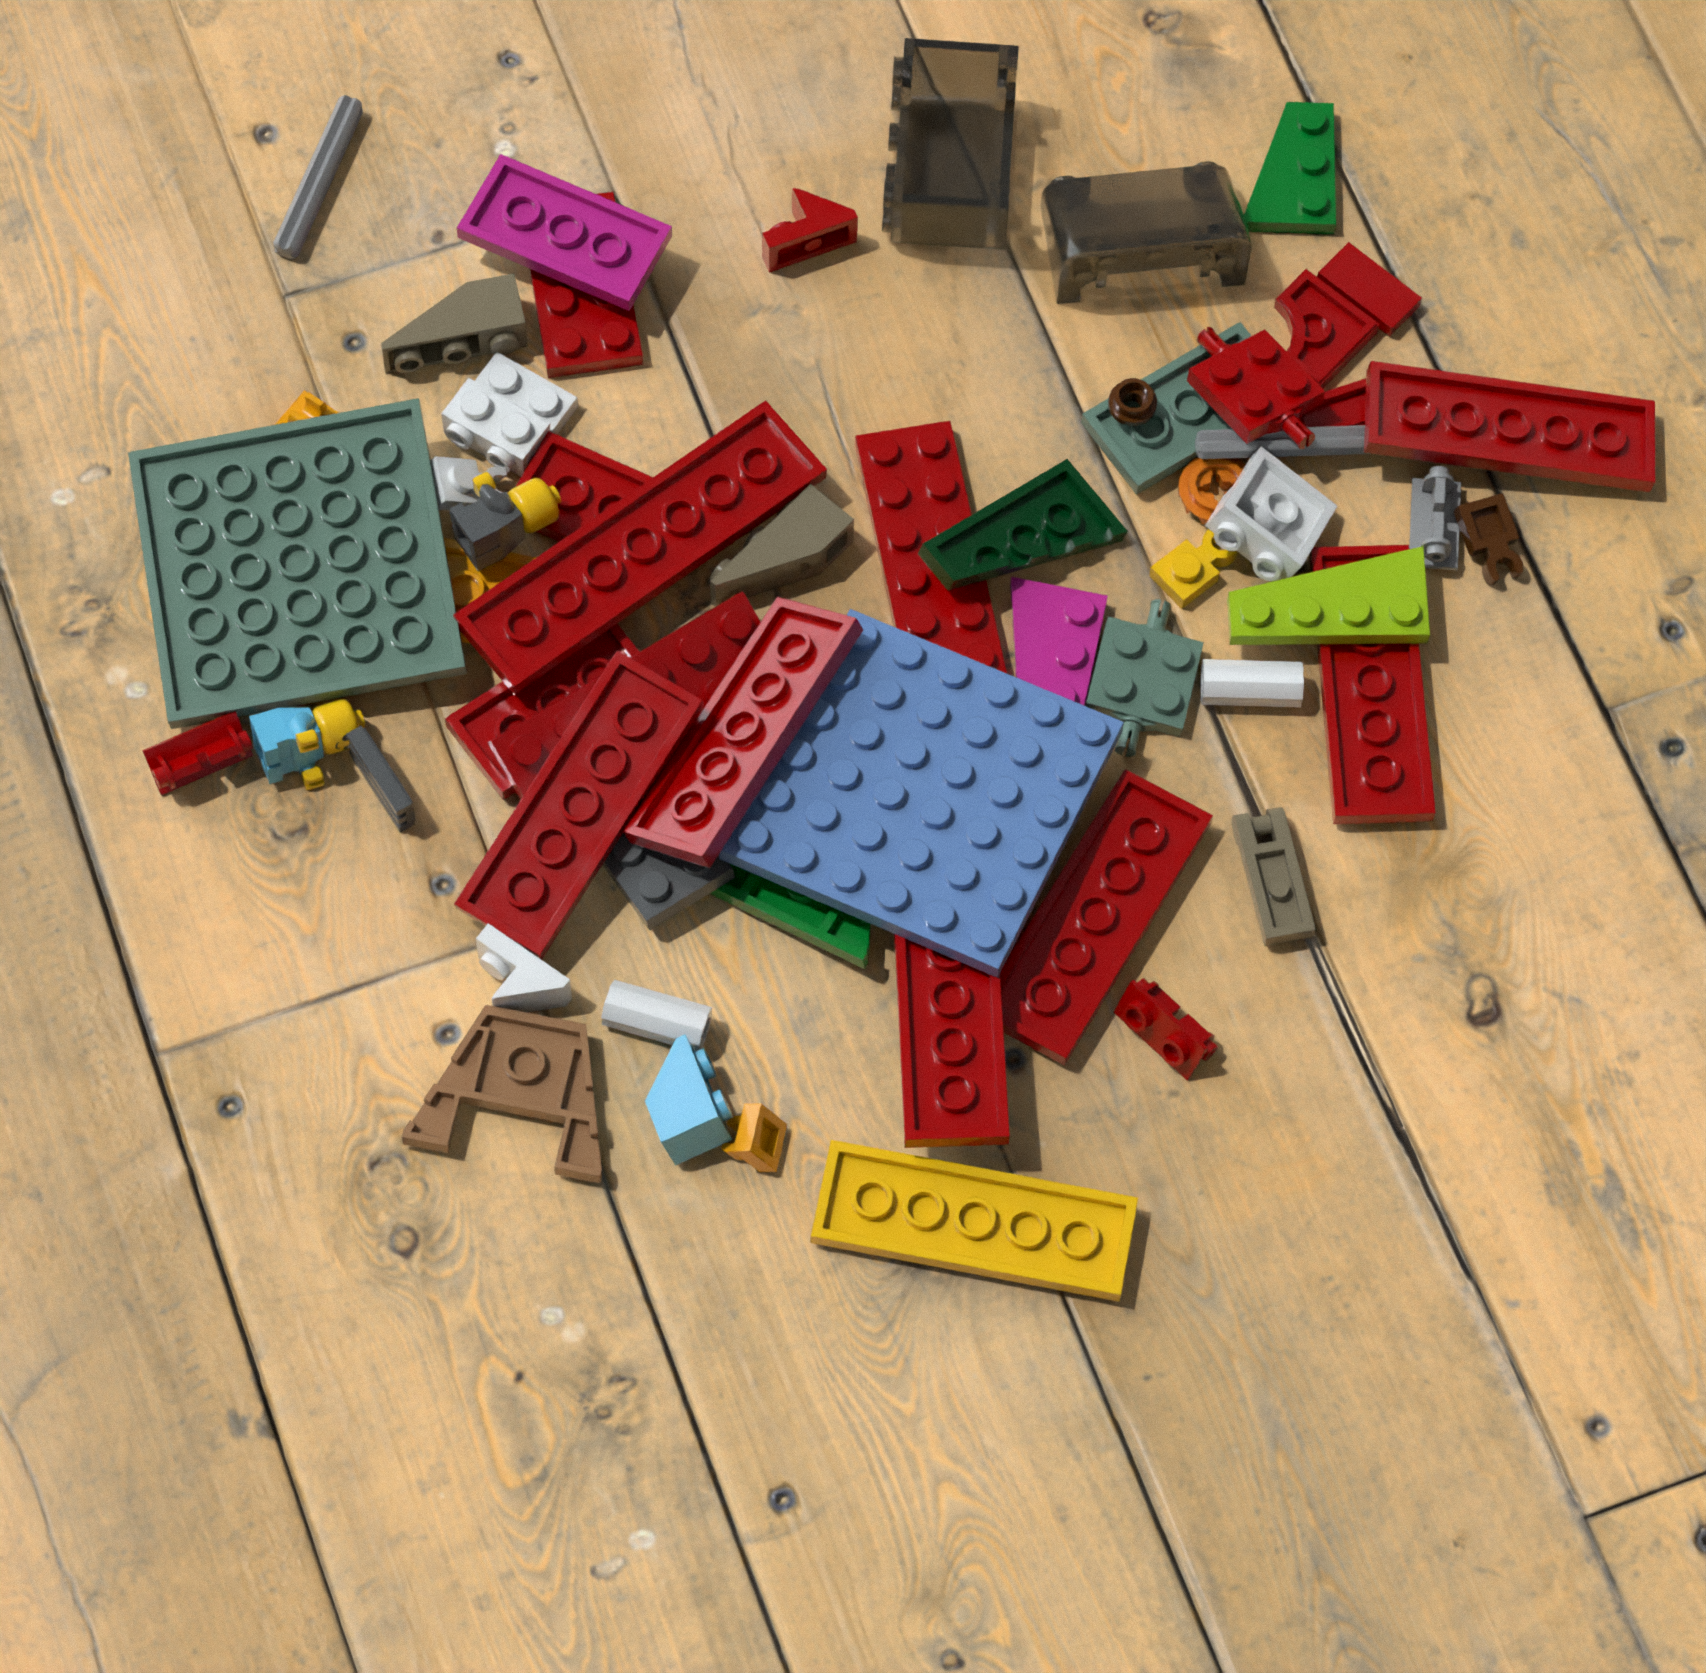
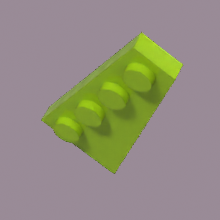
M1421 546L1230 591L1227 598L1229 645L1428 643L1430 628L1424 547Z

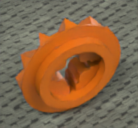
M1197 457L1189 462L1180 475L1178 497L1181 498L1185 506L1186 514L1193 513L1199 517L1202 525L1206 523L1218 505V501L1215 500L1213 493H1205L1209 491L1212 477L1215 476L1216 483H1219V487L1222 490H1229L1246 464L1237 458L1200 459Z

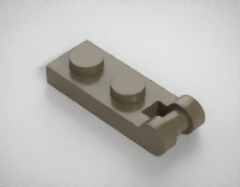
M1283 807L1267 809L1266 815L1251 818L1248 813L1233 815V834L1236 844L1239 846L1264 946L1313 938L1316 928ZM1270 835L1273 842L1257 844L1256 837Z

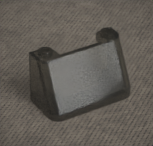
M1206 161L1194 166L1079 178L1060 176L1052 180L1042 192L1040 207L1057 304L1080 302V290L1095 281L1096 288L1106 287L1107 275L1198 266L1200 277H1210L1211 270L1218 273L1221 287L1245 285L1252 246L1248 226L1229 171L1223 166Z

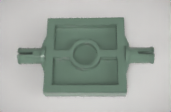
M1160 599L1151 601L1146 624H1135L1108 616L1085 703L1086 707L1124 722L1123 732L1117 742L1115 752L1119 755L1123 754L1128 738L1129 743L1126 757L1136 755L1140 731H1158L1180 737L1204 642L1175 635L1165 630L1171 604L1164 601L1160 616L1158 617Z

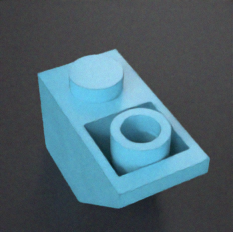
M686 1034L675 1039L645 1099L659 1139L675 1165L732 1140L725 1123L726 1120L733 1118L730 1107L721 1089L713 1092L709 1083V1079L716 1077L714 1067L705 1049L695 1051Z

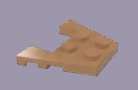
M485 1005L451 1057V1063L437 1084H433L425 1096L421 1109L413 1121L410 1120L402 1133L403 1144L449 1153L461 1104L563 1123L565 1125L554 1166L555 1175L601 1184L602 1167L586 1024Z

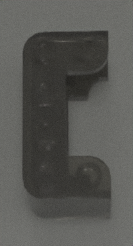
M905 38L903 57L894 56L891 111H900L899 123H890L888 151L897 152L896 163H887L883 196L882 232L891 233V242L1005 250L1019 46Z

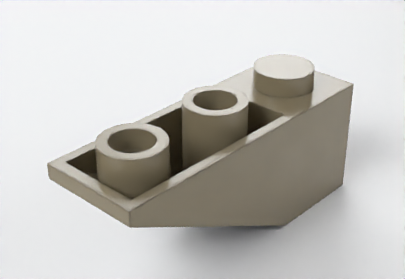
M514 273L466 282L383 341L381 348L385 373L397 371L411 373L423 366L445 362L448 364H458L465 362L471 357L495 354L496 352L506 355L519 348L528 347L526 322Z
M810 484L795 499L788 502L778 511L777 517L765 528L763 526L757 527L748 536L743 546L744 549L732 560L729 558L724 559L714 569L710 577L711 604L717 606L742 591L748 598L821 574L853 543L854 519Z

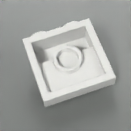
M496 352L476 380L468 378L441 413L443 431L446 437L456 446L462 449H469L470 447L484 455L493 467L503 468L506 470V473L512 471L522 477L547 432L550 431L554 434L560 432L578 408V399L571 393Z
M1261 446L1250 457L1234 485L1223 495L1205 527L1214 533L1215 542L1221 548L1227 551H1238L1252 562L1253 570L1259 578L1265 581H1277L1291 577L1302 567L1337 505Z

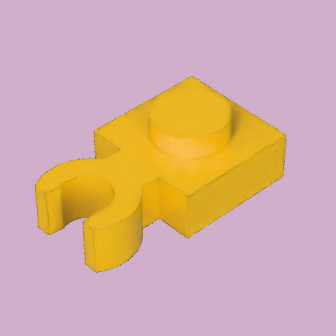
M1209 529L1204 533L1202 544L1198 548H1195L1186 539L1150 567L1149 576L1181 609L1218 582L1220 572L1215 567H1226L1237 558L1238 551L1218 550L1212 545L1215 543L1214 533Z

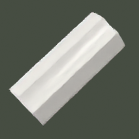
M1203 659L1200 681L1201 704L1301 707L1304 691L1303 663Z
M614 980L610 985L604 1002L601 1018L602 1025L671 1045H673L676 1038L686 1034L695 1051H698L704 1046L713 1014L712 1007Z

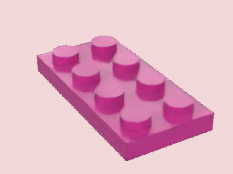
M502 154L499 155L456 228L457 238L628 311L632 308L672 238V226Z

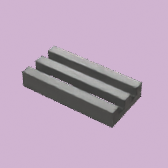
M360 726L347 733L346 738L350 743L349 754L399 833L415 825L416 818L413 801L366 728Z

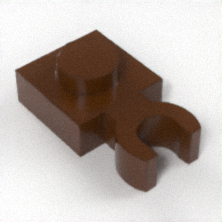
M1501 493L1459 505L1453 513L1469 556L1481 553L1484 555L1485 562L1482 566V575L1485 582L1491 586L1500 579L1499 573L1496 570V564L1498 563L1508 567L1512 579L1518 578L1523 572V562L1516 552L1509 549L1508 545L1515 544L1519 539V535L1504 494Z

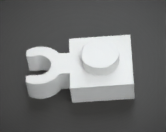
M438 456L430 460L439 510H449V508L459 503H462L465 507L480 499L474 491L472 481L474 477L482 474L478 471L476 460ZM491 467L485 471L491 474L495 484L507 476L506 470L500 467Z

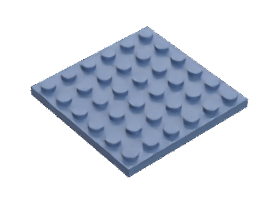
M850 609L847 615L857 618L863 628V632L719 853V859L998 978L1123 732L1124 722Z

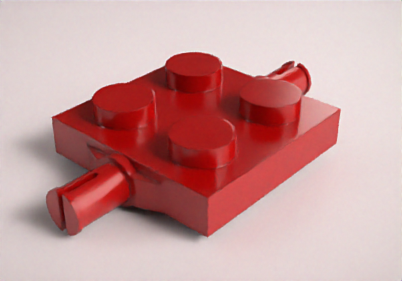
M1207 327V331L1205 329L1202 330L1196 340L1212 357L1189 368L1187 382L1246 444L1265 434L1281 431L1285 432L1297 444L1299 449H1305V445L1306 447L1310 446L1315 439V434L1299 419L1303 414L1323 404L1325 390L1265 329L1232 345L1226 344L1212 327Z

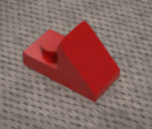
M793 188L792 213L796 221L780 222L769 231L762 233V259L770 273L856 243L858 216L854 209L804 190Z

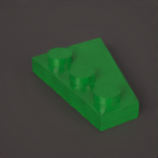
M1287 102L1242 218L1240 232L1334 234L1336 228L1334 103Z

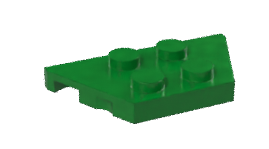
M732 864L730 865L733 868L735 878L710 893L863 969L868 964L871 924Z

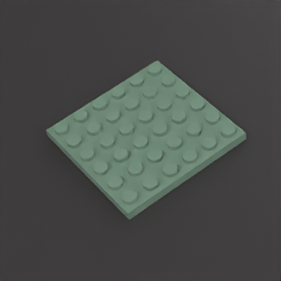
M419 398L128 452L167 720L171 729L207 723L234 711L240 717L275 708H288L467 674L460 630L457 621L453 618V614L457 611Z

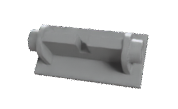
M1444 466L1432 467L1430 473L1424 479L1412 478L1409 549L1424 547L1425 568L1457 571L1459 526L1453 511L1460 505L1461 482H1455L1454 478L1449 474V469Z

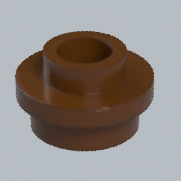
M1129 378L1123 380L1111 390L1108 408L1113 418L1118 422L1128 426H1139L1145 424L1154 416L1157 408V397L1154 390L1145 381ZM1128 401H1135L1141 407L1130 408L1124 404Z

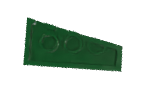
M1066 459L922 544L918 555L949 591L1121 542L1128 531L1071 462Z

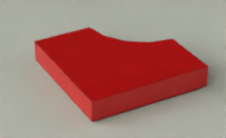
M1307 269L1275 299L1274 308L1286 320L1291 335L1290 346L1287 352L1323 389L1379 330L1380 324Z

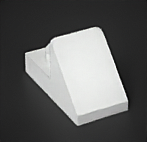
M488 923L476 937L478 958L482 968L498 980L507 978L493 995L492 1006L522 1012H533L566 1007L571 1001L572 994L569 978Z

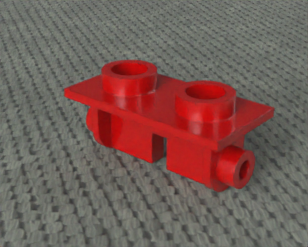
M236 711L142 750L161 796L254 756L251 750L253 745L246 730L243 731Z
M1142 978L1136 982L1133 979L1113 1013L1155 1050L1166 1063L1171 1065L1186 1080H1189L1201 1059L1207 1061L1217 1051L1219 1046L1213 1042L1215 1036L1203 1028L1189 1014L1180 1020L1176 1019L1174 1015L1178 1013L1181 1006L1167 995L1156 981L1149 983L1145 978Z

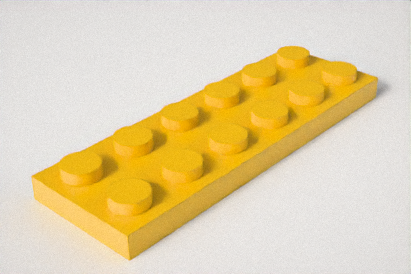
M831 1140L810 1243L1120 1302L1138 1197Z

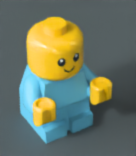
M344 699L318 706L312 712L310 708H275L249 716L254 749L269 784L282 781L283 775L299 771L306 790L321 787L325 784L321 768L318 766L314 767L316 761L324 757L323 752L330 755L348 750L350 743L346 738V734L360 726L366 728L360 709L354 711L351 704Z

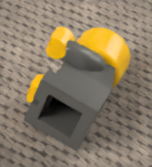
M484 472L472 479L474 491L480 499L465 507L462 503H459L449 508L454 538L476 570L480 571L504 559L526 538L525 532L531 534L554 523L559 518L557 504L561 503V497L553 485L548 487L539 478H533L520 484L508 493H500L495 490L496 485L491 474Z

